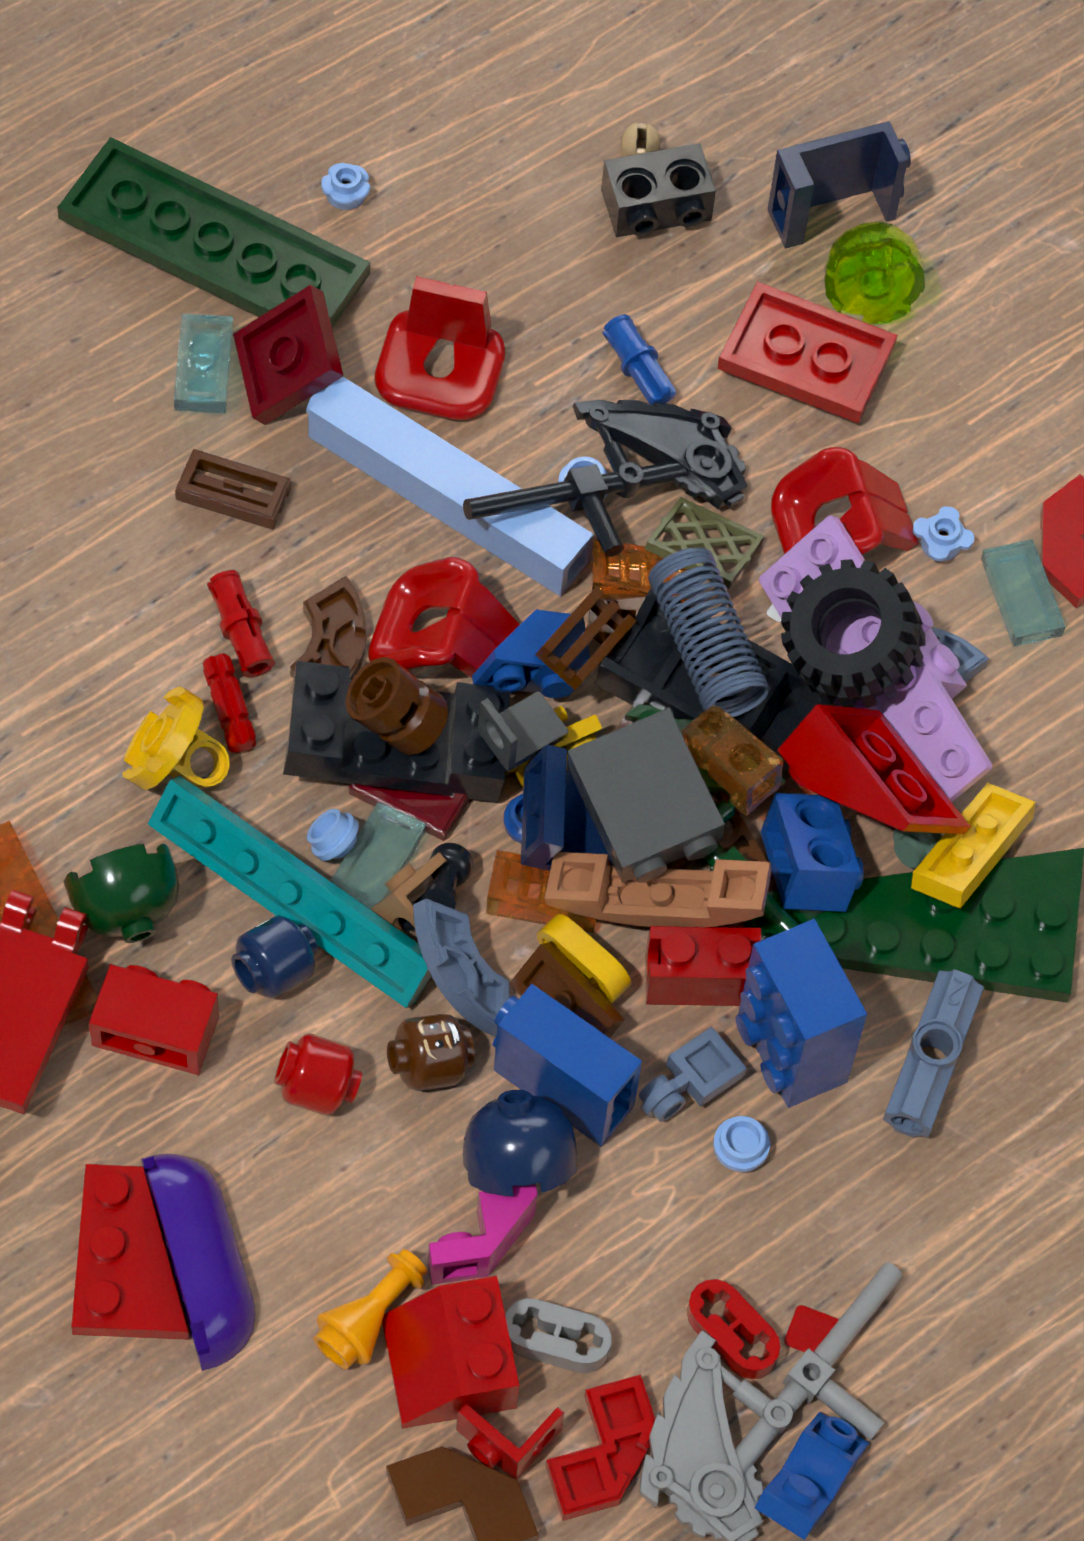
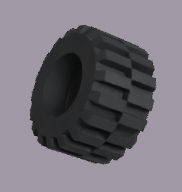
M848 559L841 560V568L833 570L829 563L819 567L822 575L813 580L808 574L800 581L803 591L800 594L792 591L789 595L787 603L792 612H782L781 624L786 632L781 633V639L788 653V658L805 686L812 693L817 691L821 700L831 705L838 698L843 707L855 708L856 700H862L865 707L868 708L876 706L875 697L885 694L887 699L890 700L898 695L895 686L899 682L908 686L913 680L914 676L910 667L921 666L924 656L919 647L926 646L925 633L921 626L923 622L908 590L902 582L898 583L894 573L886 568L879 572L876 564L864 560L861 567L857 568L853 560ZM854 615H871L881 620L877 636L864 649L851 654H836L826 650L827 639L831 631L844 619Z

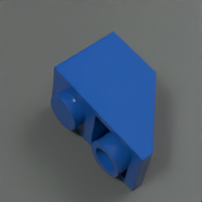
M536 609L472 675L473 684L492 686L499 692H540L548 698L569 697L574 692V689L535 654L571 614ZM584 617L552 651L559 659L586 630ZM588 644L568 666L575 673L590 658Z

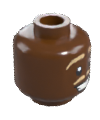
M449 1014L407 1018L398 1026L395 1040L389 1041L387 1045V1060L390 1070L393 1074H400L407 1087L413 1090L421 1091L457 1085L465 1077L466 1070L471 1069L474 1063L475 1051L470 1030L466 1025H460L456 1018Z

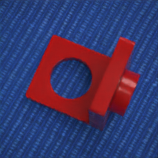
M465 1404L458 1411L456 1430L469 1441L467 1447L477 1460L491 1469L497 1465L511 1478L517 1480L561 1432L565 1412L557 1407L520 1448L515 1446L468 1404Z

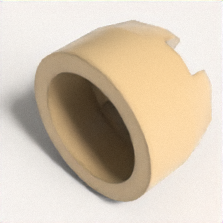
M633 123L627 127L621 138L620 152L622 157L660 150L661 141L657 129L648 123ZM638 138L646 140V149L636 148Z

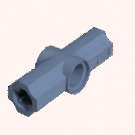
M955 969L952 971L939 970L883 1117V1121L889 1123L896 1132L912 1138L916 1136L929 1137L984 990V987L978 984L973 976ZM926 1047L937 1048L944 1053L946 1058L932 1059L925 1055L922 1049Z

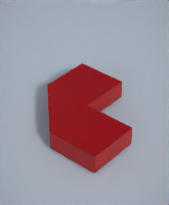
M1081 474L1043 502L1040 513V574L1075 608L1084 603V477Z
M641 1374L586 1389L584 1398L600 1445L546 1460V1470L562 1521L618 1506L642 1464L645 1455L650 1449L649 1436L655 1422V1416Z

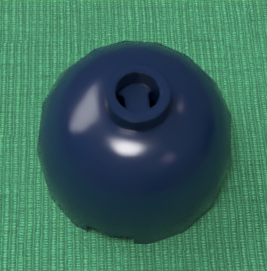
M509 1090L500 1094L497 1099L488 1102L471 1117L466 1128L463 1143V1165L468 1171L470 1185L485 1193L513 1196V1186H527L540 1183L541 1193L547 1192L565 1184L577 1170V1146L572 1125L557 1105L539 1096H533L528 1091Z

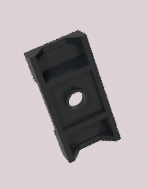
M651 587L635 617L636 622L624 635L613 654L606 656L600 664L595 685L634 707L638 704L645 705L647 702L661 710L669 708L671 713L674 714L673 717L675 719L692 720L710 729V733L732 740L746 750L745 756L760 759L786 782L790 775L788 771L790 766L778 752L779 747L817 704H831L821 700L817 691L812 693L805 686L791 663L748 639L747 641L752 645L751 650L755 653L754 658H757L758 666L762 669L761 674L765 676L770 687L767 697L753 709L738 716L727 719L706 717L698 699L699 696L691 682L692 679H690L688 671L684 666L685 663L677 649L678 646L674 642L675 638L670 633L671 630L667 625L668 622L664 618V613L661 611V606ZM685 607L679 612H685L692 607ZM701 612L694 615H689L683 620H689L692 617L700 614ZM703 620V621L698 622V623H693V624H691L690 626H688L686 629H688V628H693V627H695L696 625H698V624H700V623H702V622H704V621H706V620ZM718 623V624H716V625H714V626H712V627H716V626H719V625H722V624ZM709 627V628L704 629V630H702V631H697V632H695L694 634H692V635L689 636V637L697 636V635H699L700 633H702V632H704V631H706V630H708V629H710V628H712V627ZM727 628L716 635L701 639L693 645L701 644L714 636L729 632L731 629ZM736 636L728 637L720 643L705 647L697 653L705 652L718 644L731 641ZM685 641L684 645H687L690 641ZM732 645L721 652L705 657L701 661L709 660L723 652L735 649L738 645ZM689 649L687 653H691L693 649ZM736 653L725 660L709 665L705 669L713 668L727 660L737 658L742 653ZM746 661L738 662L729 668H726L715 673L721 674L729 669L741 666ZM742 670L737 674L747 672L748 670ZM750 686L741 692L723 697L716 702L737 698L751 691L756 686Z
M303 661L296 662L291 687V694L293 696L283 775L453 797V793L468 795V799L498 802L505 781V768L477 731L480 702L488 698L498 713L505 711L509 708L510 691L499 692L492 686L457 682L454 693L436 691L447 701L448 717L446 725L439 738L429 748L418 754L406 755L383 741L377 733L371 732L358 723L347 712L345 699L347 689L352 681L349 680V667Z

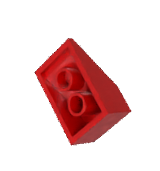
M817 704L778 749V752L790 766L788 769L789 774L800 786L901 831L965 834L971 827L879 710Z

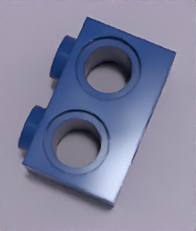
M775 793L760 833L769 862L771 863L783 908L846 912L854 890H858L861 887L864 869L861 858L855 855L851 842L850 823L848 819L843 818L839 803L821 795Z

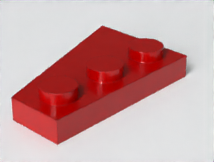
M85 1165L71 1324L73 1335L189 1340L187 1325L143 1166Z

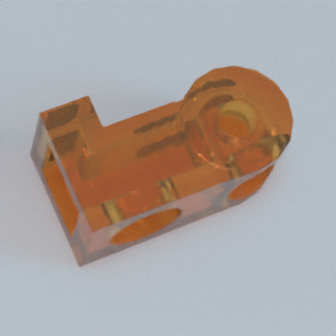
M715 705L709 706L680 731L696 765L708 771V775L731 795L730 802L745 816L781 786L783 759L720 707Z

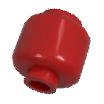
M308 1033L303 1035L297 1043L289 1041L286 1044L278 1063L274 1083L281 1086L282 1097L288 1104L328 1116L338 1110L342 1101L348 1103L354 1101L361 1083L362 1071L354 1069L355 1057L349 1046Z

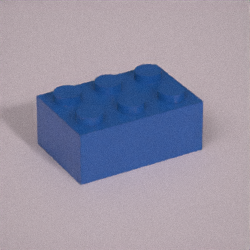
M812 919L753 944L749 966L746 968L744 989L740 994V1008L735 1021L744 1043L747 1046L754 1045L763 1061L760 1064L761 1072L772 1093L780 1092L787 1107L790 1108L848 1083L867 1012L816 920Z

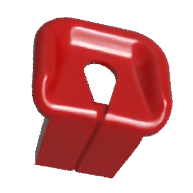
M416 276L409 310L398 313L391 321L375 369V385L384 400L399 408L453 420L472 419L481 415L489 408L494 399L504 365L505 344L502 336L496 330L491 329L487 292L459 285L451 286L449 283ZM440 339L452 341L454 344V368L449 375L442 378L433 377L424 369L426 359Z
M830 447L819 451L787 473L779 481L773 492L771 515L784 554L815 528V515L823 505L847 496L849 497L851 507L840 518V521L861 555L875 549L880 544L903 551H909L919 544L917 537L913 534V525L910 516L907 515L908 510L899 484L867 462L859 460L857 455L849 449Z
M446 557L414 566L395 581L387 594L369 645L368 657L370 662L382 657L390 658L407 670L422 666H441L449 663L472 678V675L489 655L520 624L495 596L480 583L478 571L471 563L458 557ZM429 608L449 609L445 618L418 632H413V624L424 610Z

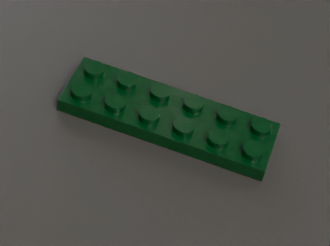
M112 137L108 139L57 207L58 219L258 317L307 286L312 285L323 291L331 326L333 327L370 275L369 261Z

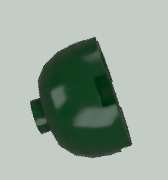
M144 844L116 849L91 859L90 863L93 871L80 878L76 872L71 871L67 874L63 882L70 903L75 911L86 914L84 924L92 932L105 937L123 936L125 943L139 942L156 934L155 925L167 918L177 902L179 892L177 869L171 851L166 844L159 845L156 848L157 853L147 854Z

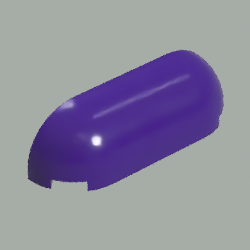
M158 1154L142 1158L141 1163L201 1370L204 1371L220 1366L234 1358L247 1344L254 1329L256 1316L253 1295L221 1189L213 1175L202 1164L189 1157L178 1154Z

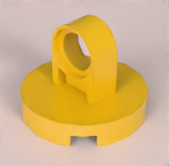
M180 686L168 691L163 696V699L170 704L160 716L150 711L134 734L124 757V761L131 765L132 769L128 768L122 772L123 777L144 790L155 787L168 774L174 778L182 776L197 788L217 785L227 776L230 767L229 755L220 742L198 729L204 709L202 699ZM198 748L207 750L214 762L212 773L205 779L195 775L191 769L190 759Z

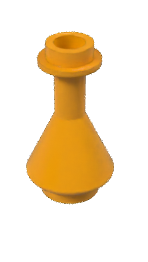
M402 1249L398 1254L390 1253L387 1256V1262L392 1269L368 1295L318 1314L316 1322L320 1331L313 1337L314 1343L330 1361L340 1368L348 1369L354 1362L361 1365L368 1364L372 1358L385 1310L408 1285L417 1289H421L424 1286L423 1277L428 1272L427 1268L410 1251Z

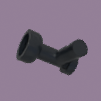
M444 843L432 851L430 859L440 852L446 861L431 874L434 883L428 886L426 891L417 898L413 905L424 899H429L455 909L458 899L455 887L464 884L469 879L473 868V858L470 852L463 846L456 843ZM399 918L404 928L409 931L415 930L409 921Z

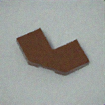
M443 1446L386 1466V1473L406 1526L462 1506L475 1541H538L539 1534L519 1482L516 1479Z

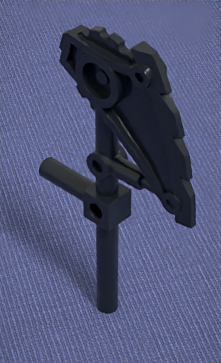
M606 400L574 402L572 407L577 420L585 419L589 428L599 432L605 444L603 451L612 467V473L601 474L597 464L569 469L562 482L465 499L463 511L465 517L468 520L568 502L572 512L584 510L605 556L614 557L624 550V545L604 506L603 499L606 494L615 493L620 497L630 498L635 495L639 488L673 482L677 487H683L686 491L685 494L693 498L701 496L717 509L725 505L731 508L742 502L744 498L743 494L748 485L742 475H744L746 468L744 461L738 458L740 452L734 445H727L725 443V438H728L732 428L722 416L692 408L688 411L674 404L654 402L651 405L639 400H618L617 403ZM620 444L630 448L655 465L640 467L635 463L629 462Z

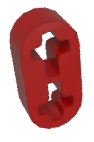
M712 1279L698 1284L691 1292L687 1308L688 1322L698 1335L701 1331H704L716 1341L711 1348L740 1377L754 1380L761 1379L770 1374L776 1366L781 1348L780 1340L775 1330L727 1282ZM704 1299H707L712 1304L719 1300L726 1303L723 1316L730 1323L729 1326L715 1313L708 1318L702 1315L705 1304ZM737 1333L751 1345L759 1341L764 1343L765 1347L762 1354L764 1360L761 1361L755 1355L748 1359L742 1357L744 1343Z

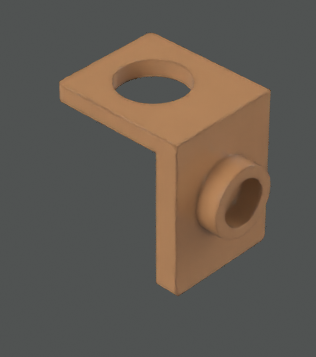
M439 852L416 870L410 863L405 865L384 883L390 893L370 910L401 932L403 931L399 925L398 918L409 921L415 928L413 905L406 896L439 868L446 859Z

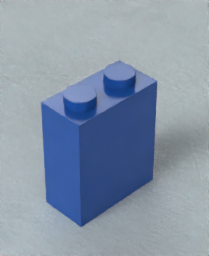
M531 984L520 998L514 995L511 996L496 1015L494 1023L497 1025V1035L492 1044L495 1047L494 1071L519 1089L528 1091L533 1096H539L557 1105L575 1129L602 1147L635 1106L642 1060Z

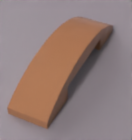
M558 852L552 860L544 899L547 905L567 912L621 924L648 927L720 926L743 922L764 915L772 867L770 862L716 859L713 871L667 869L661 875L645 882H637L636 878L621 883L614 866L611 865L608 854Z

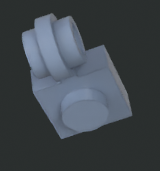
M711 1026L668 1056L666 1066L675 1078L668 1080L663 1074L650 1081L638 1095L643 1101L641 1109L649 1118L655 1116L659 1122H664L675 1115L686 1103V1100L681 1095L684 1091L687 1090L701 1107L742 1079L747 1068Z

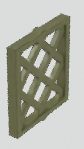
M680 497L667 516L661 518L660 525L647 540L645 550L662 558L678 552L674 549L684 550L703 547L710 550L717 564L716 568L720 571L719 576H722L724 580L723 584H725L727 589H730L743 569L748 568L751 558L763 543L764 535ZM678 513H685L689 522L674 523L673 520ZM717 528L721 537L707 538L703 529ZM694 530L698 539L683 540L679 531ZM664 532H670L674 541L660 542L659 538ZM749 543L751 547L746 553L740 554L735 544ZM726 545L730 554L716 556L712 546ZM705 562L692 564L684 568L687 570L702 566ZM735 562L737 566L731 573H725L721 563Z

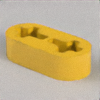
M557 914L537 932L536 936L539 944L553 942L610 1004L631 986V979L622 964L569 917Z

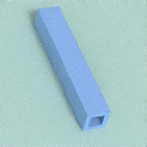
M345 377L338 379L311 397L306 409L309 438L561 597L591 561L594 534L549 505L468 520L463 511L465 499L522 488Z

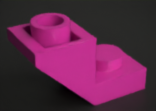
M536 1184L513 1186V1196L479 1192L477 1216L481 1236L472 1237V1234L468 1232H454L440 1237L438 1242L429 1243L428 1268L431 1285L488 1277L535 1216L537 1202Z

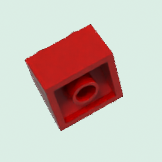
M497 1276L439 1285L384 1314L382 1325L402 1429L457 1419L458 1411L465 1404H468L479 1415L517 1409L520 1385Z

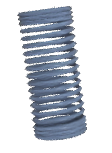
M701 547L680 550L659 561L651 569L648 580L661 606L660 609L664 613V618L668 622L667 625L671 630L670 633L675 638L674 642L678 646L677 649L685 663L684 666L688 671V675L692 679L691 682L699 696L698 699L706 717L727 719L738 716L759 705L767 697L770 687L765 676L761 674L762 669L758 666L757 658H754L755 653L751 650L752 645L747 641L748 636L744 633V627L740 625L741 620L739 617H736L738 613L736 609H733L734 604L730 600L729 593L726 592L727 588L723 584L722 576H719L720 571L716 568L717 564L711 551ZM705 562L700 567L689 569L675 576L670 581L663 582L671 574L686 566ZM710 587H715L712 591L700 594ZM713 595H719L715 599L703 602ZM690 598L681 604H676L682 599ZM722 603V604H721L719 607H717V608H713V609L707 610V609H709L710 607L714 606L715 604ZM696 605L685 612H679L685 607ZM724 611H726V612H725L723 615H721V616L708 619V618H710V617L716 615V614L719 613V612H724ZM699 612H702L689 620H683L689 615H694ZM703 620H706V621H704V622H702V623L696 625V626L693 627V628H688V629H686L688 626H690V625L693 624V623H698V622H701V621H703ZM723 620H728L725 624L712 627ZM709 627H712V628H710V629H708V630H706V631L700 633V634L697 635V636L689 637V636H691L692 634H694V633L697 632V631H702V630H704V629H707V628H709ZM727 628H732L729 632L714 636L701 644L693 645L701 639H706ZM736 636L731 641L718 644L705 652L697 653L705 647L720 643L728 637ZM685 641H690L687 645H684ZM732 645H738L735 649L723 652L709 660L701 661L705 657L721 652ZM689 649H693L691 653H687ZM736 653H742L737 658L727 660L713 668L705 669L709 665L725 660ZM746 661L741 666L729 669L717 676L709 677L713 673L729 668L738 662ZM742 670H748L747 672L737 674ZM703 682H708L705 686H701ZM750 686H756L742 696L723 702H716L723 697L741 692Z

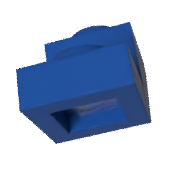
M819 1412L803 1430L783 1468L764 1489L754 1508L805 1540L825 1515L865 1452L869 1442L858 1436L854 1427L848 1422L837 1417H828Z

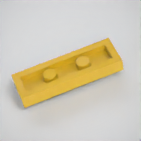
M987 782L961 814L971 826L965 834L945 833L913 871L911 888L961 908L1032 821L1036 802Z

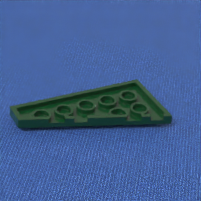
M1084 848L1000 859L961 908L912 889L913 872L864 878L861 887L858 890H854L846 912L784 910L799 925L812 919L816 920L842 969L927 982H935L939 970L952 971L955 969L973 976L974 980L982 985L986 991L1067 1003L1072 988ZM767 892L783 908L779 892ZM761 916L745 921L744 928H761V941L777 934Z

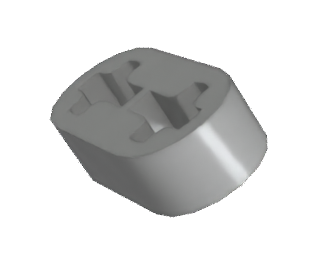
M530 1298L516 1301L508 1308L505 1314L513 1353L521 1357L579 1373H590L598 1370L609 1357L612 1338L609 1327L602 1319L594 1315ZM527 1316L538 1319L537 1328L539 1330L554 1335L535 1331L531 1339H524L520 1337L521 1327L514 1323L524 1324ZM587 1332L593 1335V1344L600 1348L591 1347L587 1355H581L576 1352L577 1343L560 1336L579 1340L582 1333Z

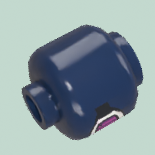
M274 916L238 937L235 947L236 954L232 955L231 959L232 967L238 980L248 992L253 994L258 992L262 996L275 998L313 975L315 968L313 954L318 951L317 942L312 932L304 924L296 925L287 917Z

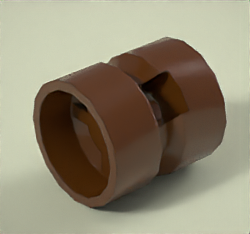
M382 657L372 660L360 669L347 689L345 704L349 715L371 732L377 733L383 741L400 753L413 755L426 750L439 738L446 725L448 717L447 701L441 694L423 681L417 680L410 671L393 659Z

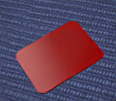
M799 1305L796 1307L784 1342L787 1346L802 1352H806L808 1348L814 1351L839 1319L804 1305Z

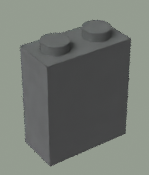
M669 708L568 750L569 772L621 883L636 878L637 882L651 880L667 870L666 864L684 856L689 861L697 860L717 849V842L723 839L725 824Z

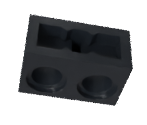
M700 143L604 160L601 191L616 237L627 235L642 236L655 230L677 226L692 227L701 222L712 220L716 189Z

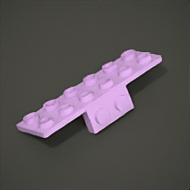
M829 515L759 577V582L778 614L782 617V612H792L787 599L792 591L798 594L803 591L800 581L809 574L813 580L822 575L819 567L828 563L833 570L841 568V560L852 559L855 566L860 568L865 559L840 519ZM914 602L923 622L921 626L926 638V646L919 647L924 656L921 666L910 667L914 678L908 686L899 682L895 686L898 693L895 697L888 700L885 694L875 697L877 705L868 708L865 707L862 700H856L855 708L879 710L949 800L953 802L992 769V763L952 701V698L967 687L957 670L960 667L959 661L947 646L939 642L931 629L933 620L926 609L919 603ZM854 615L844 619L831 631L827 639L826 650L836 654H851L864 649L877 636L881 620L871 615ZM836 698L833 702L834 706H842L838 698Z

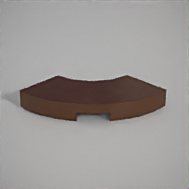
M345 576L303 602V612L312 627V637L305 653L290 666L292 678L297 661L349 667V680H353L354 676L358 673L365 652L366 621L360 597L351 581Z

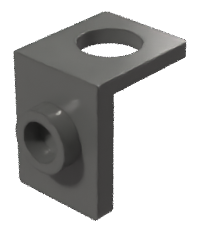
M540 692L532 694L501 713H498L488 698L480 702L477 731L507 772L535 757L547 744L553 746L568 737V729Z

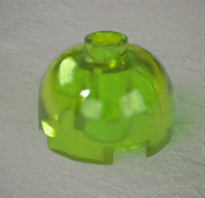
M873 221L863 222L851 227L832 244L824 267L826 296L834 309L839 313L843 309L851 315H863L862 321L870 325L886 324L902 318L911 311V304L925 290V271L922 253L914 239L896 225Z

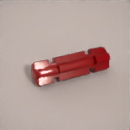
M225 653L209 656L203 661V672L207 685L211 689L210 694L221 728L225 732L224 738L228 750L234 754L250 751L256 746V734L252 722L248 718L249 713L238 679L234 675L235 670L231 657Z

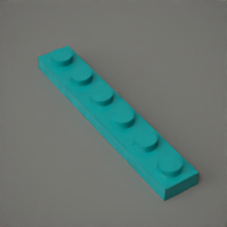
M182 776L170 779L147 823L150 827L275 916H284L292 920L296 925L304 924L307 926L320 948L403 1007L408 1008L416 1004L431 977L417 942Z

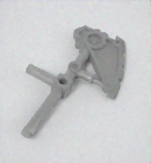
M885 1262L818 1347L814 1351L808 1348L782 1382L786 1386L775 1400L769 1399L746 1379L741 1382L721 1366L720 1355L711 1348L716 1340L704 1331H701L681 1361L680 1379L674 1374L663 1396V1417L659 1413L657 1414L649 1436L652 1457L647 1454L645 1455L639 1494L654 1508L658 1505L659 1494L665 1493L668 1495L669 1503L677 1508L674 1514L681 1525H690L692 1528L691 1533L700 1538H704L705 1535L709 1534L714 1537V1541H751L759 1535L756 1529L763 1523L759 1511L754 1508L758 1502L757 1498L763 1493L762 1482L754 1478L757 1470L753 1464L776 1435L785 1431L792 1420L793 1414L804 1401L810 1404L814 1397L818 1398L871 1441L885 1422L830 1379L835 1371L832 1365L903 1278L902 1272L891 1263ZM722 1381L735 1391L733 1393L734 1397L760 1417L736 1449H734L724 1405Z

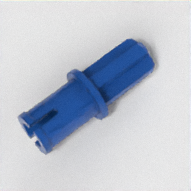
M619 315L611 319L604 326L605 331H602V334L622 362L621 371L628 377L632 376L651 405L654 402L667 404V402L674 399L676 394L675 388L657 362V350L653 346L647 345L629 315Z

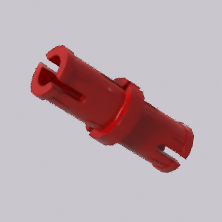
M227 570L217 573L210 578L211 582H207V586L222 619L219 624L224 638L230 639L238 657L243 676L253 678L263 675L272 669L275 661L261 633L260 627L263 621L259 611L252 608L250 601H248L237 571Z

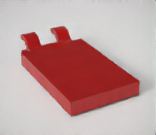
M12 890L5 904L0 923V1107L25 1115L89 969L88 958L77 955L86 937L88 927L83 925L86 914L65 907L58 920L54 938L30 931L29 928L36 914V908L31 907L34 896Z

